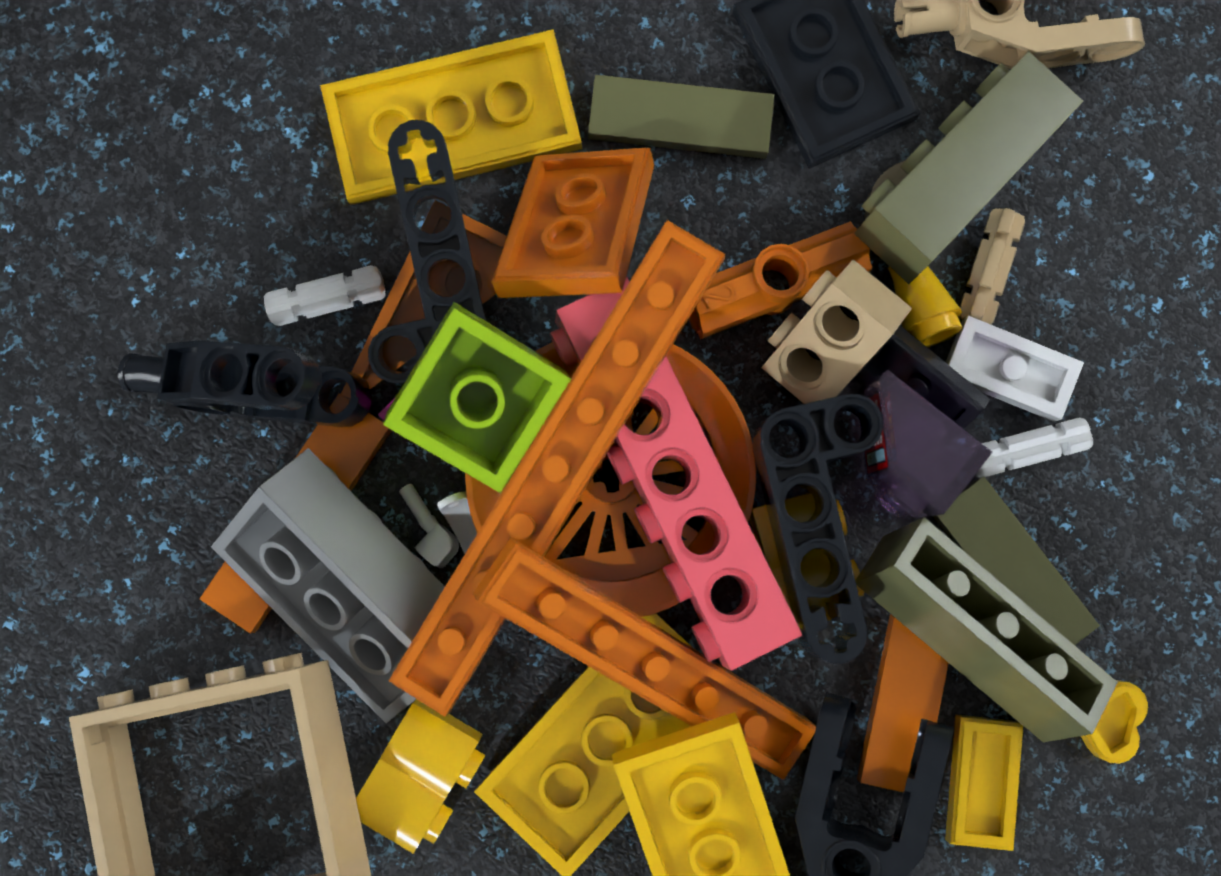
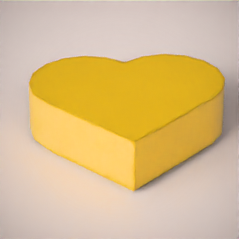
M1116 680L1118 683L1093 734L1081 736V738L1094 756L1109 763L1120 764L1129 761L1139 748L1140 736L1137 726L1144 721L1147 715L1148 702L1145 694L1138 686L1130 682Z

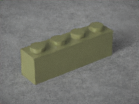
M1029 51L1011 70L1003 63H1000L975 90L982 97L973 108L964 100L938 128L945 137L936 146L928 139L923 141L900 167L908 175L897 186L887 178L861 206L870 215L854 234L908 284L947 247L1083 103V100Z
M925 517L882 537L855 580L859 588L1043 743L1093 734L1118 683L1115 679Z

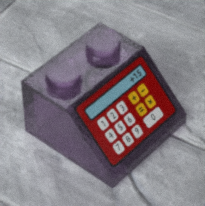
M886 370L864 385L858 392V394L870 398L879 407L883 416V431L880 439L873 447L863 451L866 479L879 489L874 496L875 499L901 519H905L908 514L914 518L944 515L993 452L889 370Z

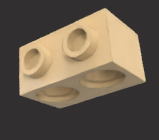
M853 259L838 277H835L826 270L802 299L812 308L801 320L791 313L768 340L776 350L761 368L804 404L836 397L895 333L912 308ZM840 306L851 309L859 321L848 318L842 312ZM805 348L815 352L821 361L811 357Z

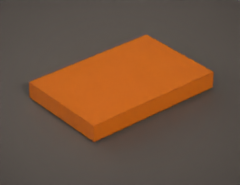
M632 148L534 156L492 279L497 297L514 298L622 293L655 165L651 149Z

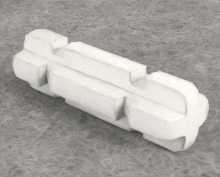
M370 265L352 270V276L349 277L344 276V273L297 284L296 290L292 292L291 290L288 291L287 287L267 292L264 295V306L270 322L274 325L282 326L297 322L299 315L306 316L308 319L354 307V301L357 300L362 301V304L381 300L385 297V285L379 269L376 266Z
M1079 417L1055 424V428L1049 425L1001 438L999 444L996 440L972 446L968 450L969 461L976 477H987L1005 472V467L1008 470H1013L1059 458L1062 453L1069 455L1089 450L1093 446V437L1088 422L1084 418Z

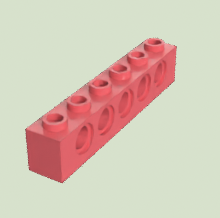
M626 277L623 292L630 282L628 277ZM622 293L590 294L556 310L555 323L558 329L551 332L550 337L565 368L574 364L578 368ZM665 356L638 401L650 405L655 410L658 417L656 431L648 435H638L630 431L626 424H624L614 441L615 445L610 447L607 455L622 485L632 481L643 502L642 505L634 508L648 540L652 544L661 539L672 563L664 566L663 571L673 593L680 603L690 599L700 623L691 628L708 662L718 658L723 667L732 671L802 636V633L684 391ZM664 459L673 460L684 469L686 483L679 494H665L655 486L652 472L658 461ZM691 517L705 519L711 525L714 532L712 546L701 555L690 552L682 541V528ZM729 575L740 584L742 600L739 606L732 612L721 613L714 607L711 601V589L719 578Z

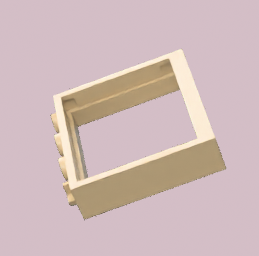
M302 653L263 661L264 674L246 677L244 665L205 674L207 686L190 689L188 677L148 686L151 698L137 701L134 699L133 689L97 697L98 710L69 717L98 876H155L127 723L288 689L291 691L326 872L306 876H371L329 661L324 660L304 665Z

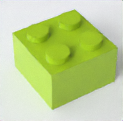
M453 302L388 409L383 425L501 493L571 378L565 369Z

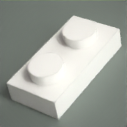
M971 316L964 318L961 322L963 328L956 334L946 363L984 394L1053 422L1062 420L1084 362Z

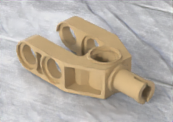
M896 0L894 20L895 22L903 21L902 25H897L896 32L900 38H905L909 35L950 31V34L954 36L956 50L998 65L1003 63L1010 69L1028 51L1047 68L1116 60L1138 52L1145 45L1141 21L1135 17L1099 20L1097 14L1085 16L1080 23L1039 27L1038 21L1029 22L1024 14L1025 0H986L996 7L999 15H992L986 12L980 6L978 0Z

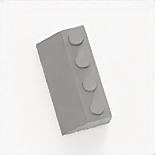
M308 448L258 487L211 548L323 660H328L330 668L385 723H388L416 700V698L389 682V679L445 586L426 568L422 560L413 555L382 523L381 519L369 510L339 480L336 473Z

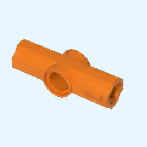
M851 221L790 245H770L762 250L757 258L716 273L688 320L692 329L697 332L700 339H703L764 314H781L788 310L793 303L802 300L826 270L835 277H838L854 259L870 272L872 269L869 256L870 248L854 234L857 228L854 227ZM768 270L780 272L788 280L790 288L787 290L773 289L763 279L762 272Z

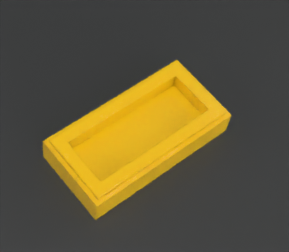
M955 715L945 840L948 843L1008 851L1014 850L1023 725L1018 721Z

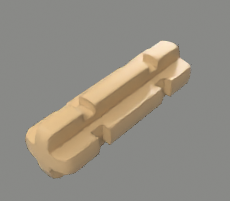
M1007 208L993 209L989 213L984 228V234L989 236L987 240L981 239L966 285L972 288L971 293H964L960 303L962 313L959 318L961 320L971 316L990 325L994 323L1000 304L998 301H994L996 295H1003L1017 251L1016 247H1012L1013 241H1020L1025 226L1024 216L1015 212V210Z

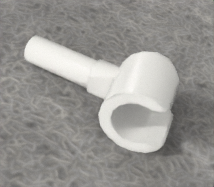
M408 484L401 488L399 492L419 525L427 532L424 538L415 546V549L430 564L442 569L458 552L459 541L454 534L440 524L435 516L430 513L414 486Z

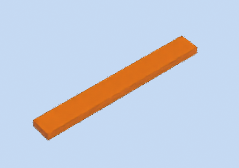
M668 220L665 222L567 387L390 677L389 682L445 717L450 713L507 619L477 602L473 595L474 591L510 537L542 557L545 556L724 261V253Z

